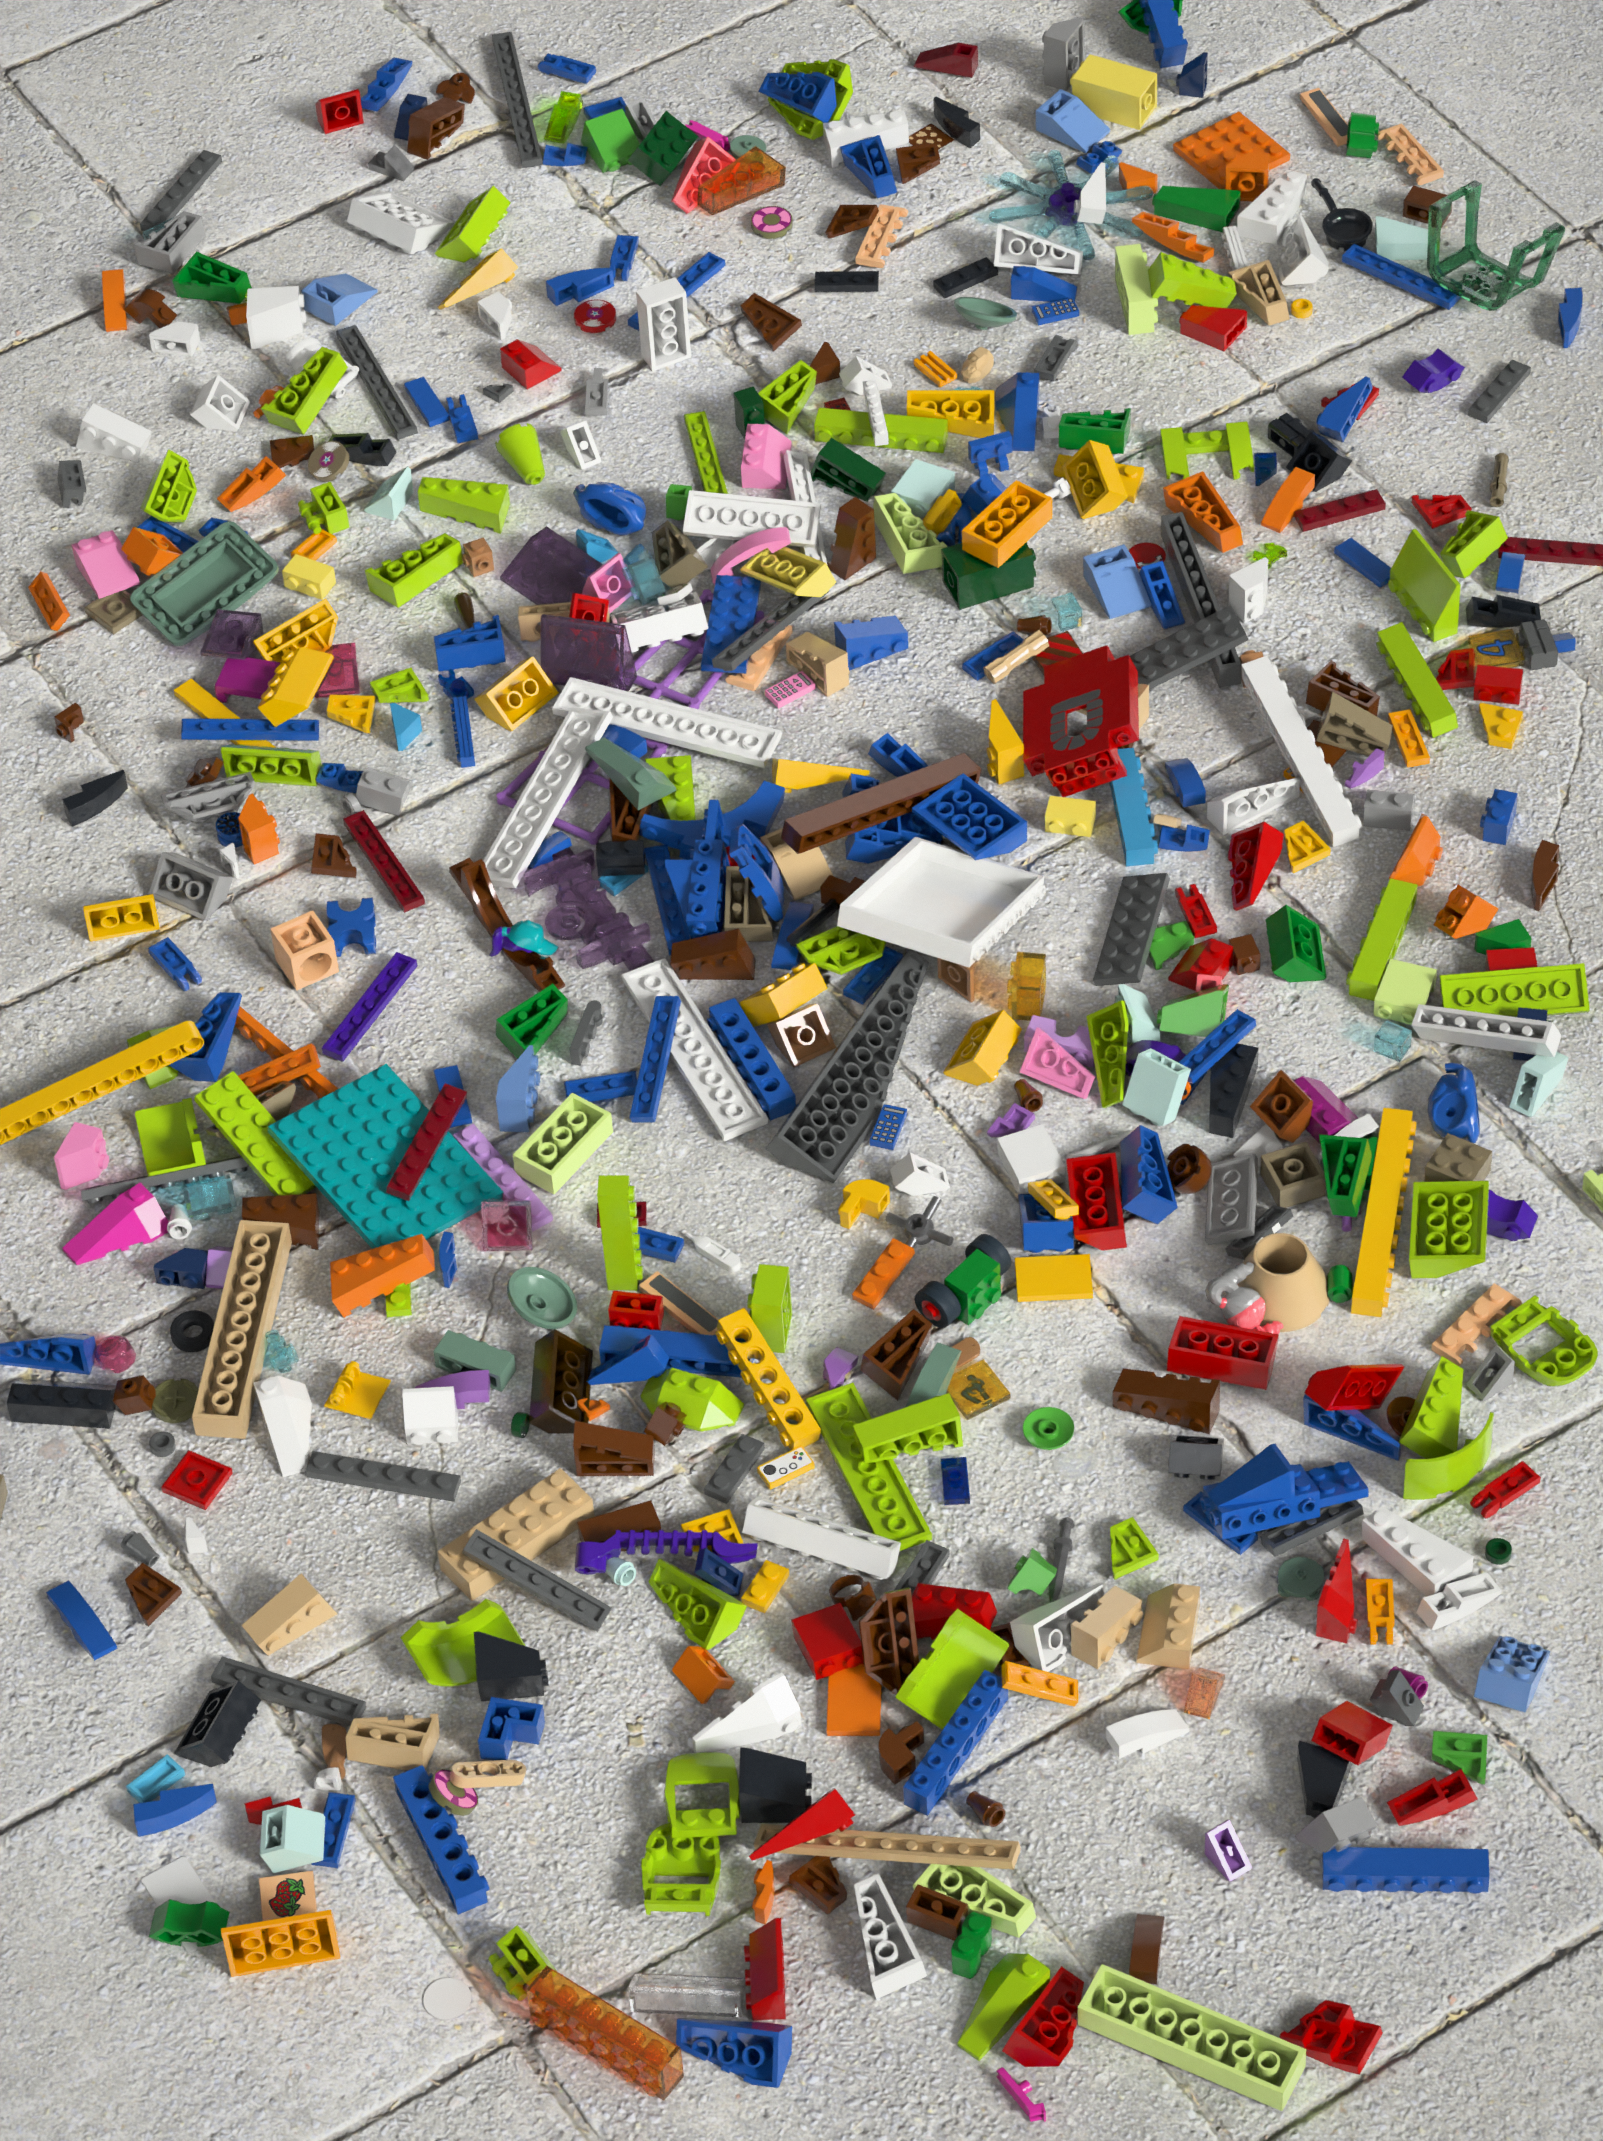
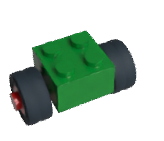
M981 1234L975 1238L965 1249L966 1259L944 1279V1284L938 1281H930L916 1293L914 1298L916 1307L921 1315L930 1321L932 1325L938 1328H945L958 1318L969 1326L975 1319H979L991 1304H995L1001 1296V1276L1011 1267L1012 1262L1007 1249L993 1236Z

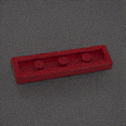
M1375 489L1295 511V519L1301 530L1305 532L1385 510L1386 503L1379 491Z

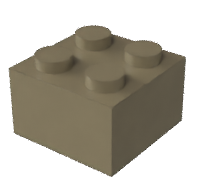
M1447 1133L1425 1166L1424 1182L1484 1181L1491 1171L1492 1151Z
M1307 1142L1261 1155L1260 1175L1277 1206L1288 1208L1325 1196V1174Z

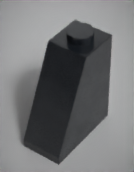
M1299 1740L1297 1762L1306 1815L1316 1818L1322 1812L1338 1806L1351 1770V1762L1324 1747Z

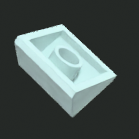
M406 467L383 481L364 511L395 520L414 493L411 469Z

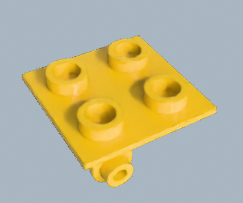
M351 1361L345 1365L324 1407L371 1420L391 1380L360 1372L359 1364Z

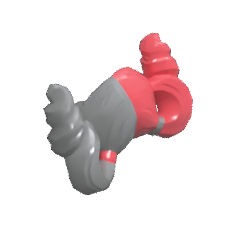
M1248 1262L1246 1265L1240 1263L1235 1268H1229L1224 1271L1222 1276L1208 1282L1205 1289L1206 1297L1212 1304L1221 1309L1228 1325L1279 1334L1280 1329L1283 1328V1324L1279 1321L1267 1323L1263 1327L1260 1326L1264 1319L1266 1307L1265 1301L1259 1293L1251 1288L1238 1286V1283L1246 1279L1253 1272V1263ZM1227 1292V1294L1222 1298L1221 1293Z

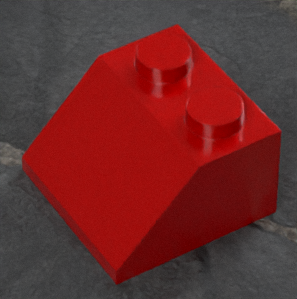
M359 89L320 99L315 104L317 119L325 134L364 124Z
M516 339L500 348L502 368L527 390L562 371L561 367L537 346Z
M1213 938L1191 945L1169 975L1168 981L1196 991L1197 974L1222 976L1223 980L1233 966V946Z

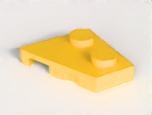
M330 695L327 717L364 733H370L375 708V696Z
M1480 702L1479 714L1482 715L1488 744L1512 749L1523 719V711Z
M1304 820L1284 830V839L1292 873L1330 855L1331 848Z
M730 1509L681 1524L682 1532H687L688 1530L693 1532H701L702 1530H707L708 1533L718 1532L727 1541L744 1544ZM708 1545V1548H707V1549L710 1550L711 1552H712V1545ZM693 1546V1551L698 1552L699 1546Z

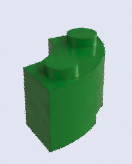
M169 1899L155 1908L149 1937L176 1946H181L182 1941L196 1942L197 1947L214 1945L223 1941L221 1928L227 1927L230 1912L214 1902L205 1901L200 1904H185Z

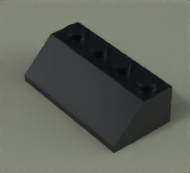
M20 1379L12 1383L6 1404L11 1422L110 1429L116 1404L113 1402L116 1385Z

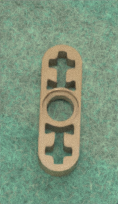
M517 1760L458 1762L452 1766L449 1779L454 1786L459 1788L518 1786L524 1781L526 1766ZM482 1772H488L493 1774L494 1776H488L483 1774Z

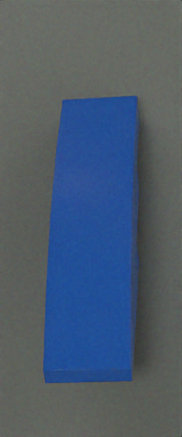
M394 57L378 69L377 78L368 85V93L361 98L362 108L376 112L380 110L405 79L412 66V61Z
M790 902L780 929L771 968L791 970L798 964L802 954L796 947L790 946L786 939L787 936L813 915L814 904Z
M69 1580L46 1592L49 1601L59 1611L61 1619L72 1630L76 1641L94 1661L118 1649L95 1612Z

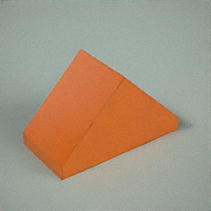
M1123 162L1119 163V182L1127 199L1157 192V174Z

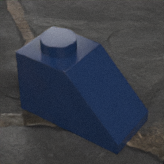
M1203 52L1184 65L1181 74L1177 75L1176 86L1179 87V95L1204 98L1208 73L1207 52Z
M407 94L400 105L394 138L408 141L410 114L428 106L427 97Z

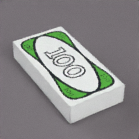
M691 583L669 588L657 598L659 605H667L682 600L692 592Z

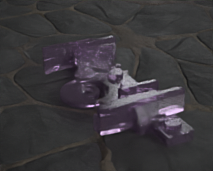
M568 847L553 854L554 861L539 865L523 874L525 891L528 897L550 885L554 886L557 892L555 898L558 906L554 907L545 918L546 929L551 936L560 940H575L578 938L583 940L587 946L581 948L576 953L577 964L582 969L598 965L607 959L613 966L624 962L629 971L654 962L642 945L651 940L649 925L645 922L633 927L626 913L619 912L616 914V909L607 898L606 889L596 891L600 889V881L592 878L591 871L596 868L594 851L591 848L574 854L571 848ZM580 917H582L585 925L577 932L576 929L580 926Z

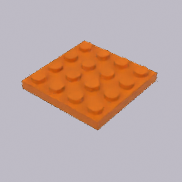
M1237 112L1173 144V151L1218 189H1225L1226 165L1248 152L1270 153L1269 170L1290 160V153L1241 112Z

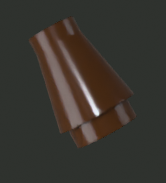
M1045 615L1024 619L1019 618L1017 630L1018 632L1033 634L1035 631L1040 630L1044 635H1050L1052 621L1050 617Z
M1025 1079L1016 1081L1014 1089L1021 1107L1030 1112L1038 1111L1043 1105L1042 1094Z
M973 1791L968 1795L966 1804L972 1808L984 1825L996 1827L1003 1821L1005 1810L1000 1802L983 1796L977 1791Z

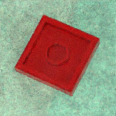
M188 1450L161 1486L162 1492L206 1510L233 1474L232 1468Z

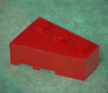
M918 1583L912 1595L917 1639L931 1637L932 1640H935L949 1617L957 1609L988 1630H990L997 1614L990 1592Z

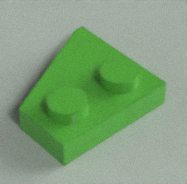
M1187 921L1156 928L1149 951V956L1155 970L1161 969L1163 962L1169 958L1174 959L1182 950H1186L1194 944V936Z
M1433 1731L1432 1760L1454 1771L1462 1769L1466 1777L1480 1784H1485L1488 1735Z

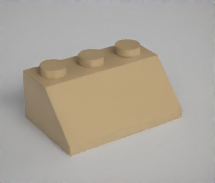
M1173 1583L1148 1595L1137 1663L1190 1669L1200 1607V1586Z

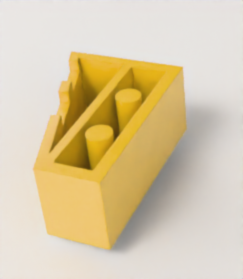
M800 963L791 969V973H785L777 977L775 982L762 987L758 992L739 1002L753 1027L782 1019L827 989L815 963L809 965Z

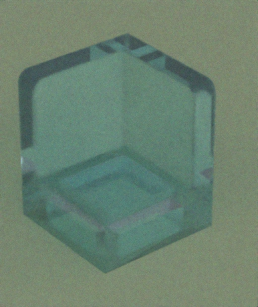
M1072 592L1052 598V604L1058 613V627L1061 632L1082 626V608Z
M1385 1021L1375 1035L1374 1052L1401 1062L1411 1047L1412 1030L1390 1021Z

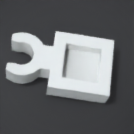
M1056 406L1055 412H1049L1048 407H1044V417H1042L1044 439L1059 438V424L1062 417L1060 416L1059 406Z

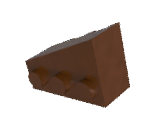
M1331 660L1309 681L1306 704L1324 711L1332 692L1377 716L1380 696L1362 682L1356 683L1350 678V673L1340 671L1336 668V663Z
M575 1421L573 1448L577 1476H654V1436Z

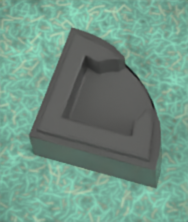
M503 383V386L489 385L483 388V395L498 403L514 392L513 386Z

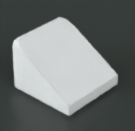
M231 843L220 850L222 867L237 879L239 878L234 843Z
M186 1517L185 1542L189 1554L207 1552L208 1549L203 1533L190 1517Z

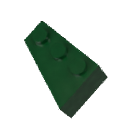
M832 437L818 453L811 470L813 482L817 479L825 482L826 487L831 489L833 486L841 488L845 494L866 502L881 487L886 472L882 471L879 467L865 460L862 456L856 454Z

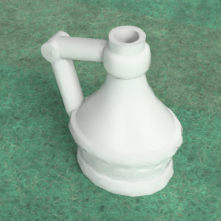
M316 338L304 339L289 350L285 361L287 365L293 368L295 375H297L304 369L303 365L323 346L320 345ZM345 361L348 366L347 373L339 380L330 395L336 398L343 396L346 392L344 386L353 378H357L359 367L352 366Z

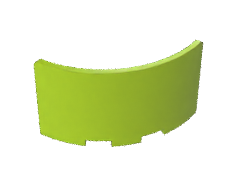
M192 1098L135 1112L148 1177L206 1165L200 1135L194 1134L193 1131L198 1129Z
M1490 1412L1486 1425L1474 1440L1466 1439L1462 1449L1437 1458L1407 1459L1403 1499L1437 1498L1438 1494L1448 1491L1453 1493L1469 1484V1480L1482 1471L1489 1458L1494 1412Z
M486 1598L470 1611L458 1616L457 1622L446 1624L445 1621L424 1622L418 1620L400 1637L426 1681L437 1686H459L477 1681L474 1632L479 1631L526 1646L501 1605Z
M957 1609L949 1617L931 1645L934 1652L929 1651L926 1657L921 1659L907 1677L895 1698L943 1730L983 1671L987 1670L991 1673L994 1671L1007 1651L1009 1644Z

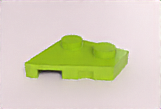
M411 667L369 682L370 689L379 703L429 701L428 693Z
M1133 1517L1110 1527L1112 1575L1114 1580L1159 1560L1158 1552Z

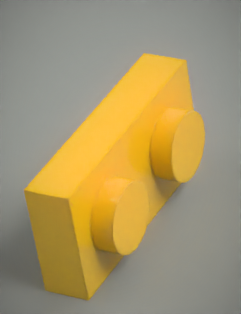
M765 1560L741 1597V1602L752 1609L765 1613L789 1577V1569Z

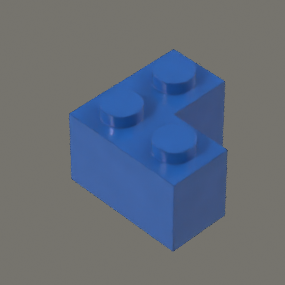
M491 1697L478 1739L481 1759L492 1761L508 1760L513 1741L539 1745L545 1726L543 1705Z

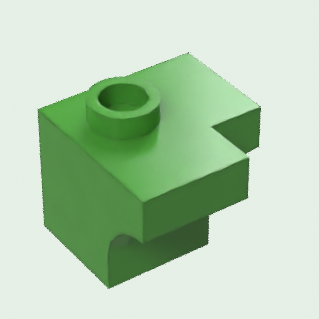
M670 484L666 494V518L678 521L685 520L689 490L692 491V486Z
M1032 1548L1027 1556L1022 1555L1014 1568L1017 1572L1010 1580L1007 1589L1014 1594L1021 1590L1029 1589L1041 1596L1055 1577L1057 1568L1048 1563L1039 1552Z

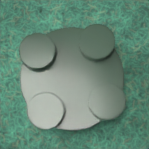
M742 135L731 141L730 152L732 157L739 162L738 164L744 161L763 164L765 161L766 144L758 137Z
M1295 1557L1284 1561L1278 1571V1593L1283 1597L1294 1596L1305 1597L1309 1601L1317 1600L1324 1583L1323 1567L1316 1561L1306 1557Z

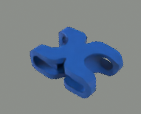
M373 897L362 898L360 907L353 911L342 910L337 900L327 901L329 925L327 931L334 940L336 957H341L343 948L352 943L363 946L365 954H376L374 929L376 921Z

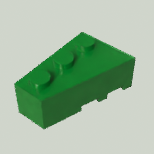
M196 252L172 280L177 296L181 298L240 304L247 296V290L252 289L246 272L199 252Z
M1131 408L1124 409L1122 413H1111V410H1104V414L1090 415V411L1063 413L1059 424V448L1080 450L1089 440L1108 445L1112 454H1124L1130 433Z
M551 984L496 1019V1037L517 1059L529 1045H533L534 1055H536L567 1016L568 999L554 984Z
M1319 1134L1327 1196L1332 1215L1357 1217L1372 1158L1368 1139Z

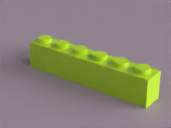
M819 408L814 424L815 441L828 442L832 437L842 444L944 453L948 438V419L884 414L889 444L875 446L868 412Z
M1403 622L1378 631L1379 641L1376 642L1377 649L1380 655L1384 654L1386 656V665L1389 670H1394V678L1398 685L1402 684L1405 698L1407 700L1411 699L1412 709L1416 716L1420 715L1423 729L1425 731L1429 730L1432 737L1435 738L1458 728L1457 717L1453 707Z
M1390 878L1387 887L1382 888L1380 894L1381 902L1380 904L1376 903L1374 908V920H1369L1366 934L1368 935L1367 937H1362L1360 943L1361 952L1355 955L1353 961L1354 969L1349 971L1347 975L1346 985H1349L1350 996L1374 1001L1390 959L1395 957L1416 904L1417 884Z
M599 1175L597 1199L608 1290L638 1291V1281L643 1280V1265H641L642 1252L637 1250L640 1249V1234H635L638 1233V1218H634L637 1214L636 1202H632L635 1200V1186H630L629 1175Z

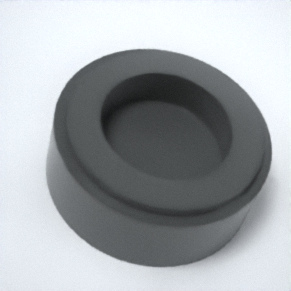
M169 1432L155 1433L149 1441L151 1452L157 1457L169 1456L176 1448L174 1436Z

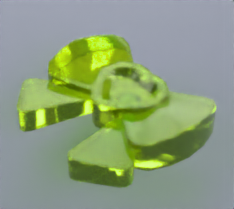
M1275 543L1264 544V548L1267 550L1266 554L1258 551L1253 552V560L1258 561L1264 557L1268 559V569L1279 558L1288 556L1287 550L1282 546L1275 545Z

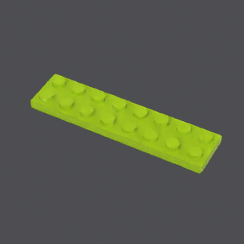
M854 1383L807 1398L806 1405L821 1428V1434L872 1534L900 1542L899 1551L925 1543L926 1540H932V1533L894 1460L889 1459L865 1464L854 1440L853 1425L864 1420H870L872 1417Z

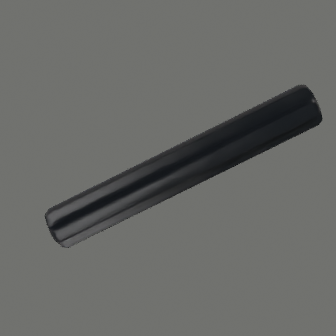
M830 899L787 936L786 940L790 943V946L796 947V944H799L834 914L840 905L836 903L835 899Z

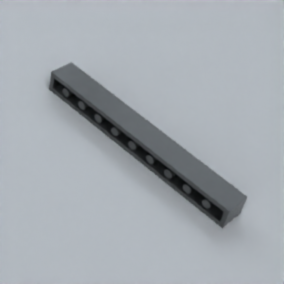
M1183 512L1161 516V537L1193 621L1196 623L1220 611V607ZM1235 647L1208 660L1219 688L1241 684V662Z

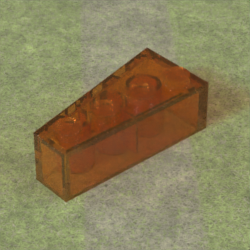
M755 146L698 187L697 205L713 216L785 185L786 167Z

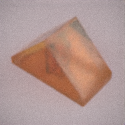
M1198 1668L1191 1676L1184 1713L1210 1719L1223 1685L1225 1674L1204 1668Z

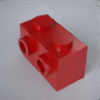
M613 1291L608 1308L610 1326L661 1330L664 1318L663 1297Z

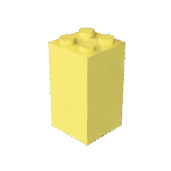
M1089 54L1086 60L1081 62L1078 71L1073 73L1070 79V85H1072L1071 94L1077 96L1099 119L1140 130L1157 106V73Z

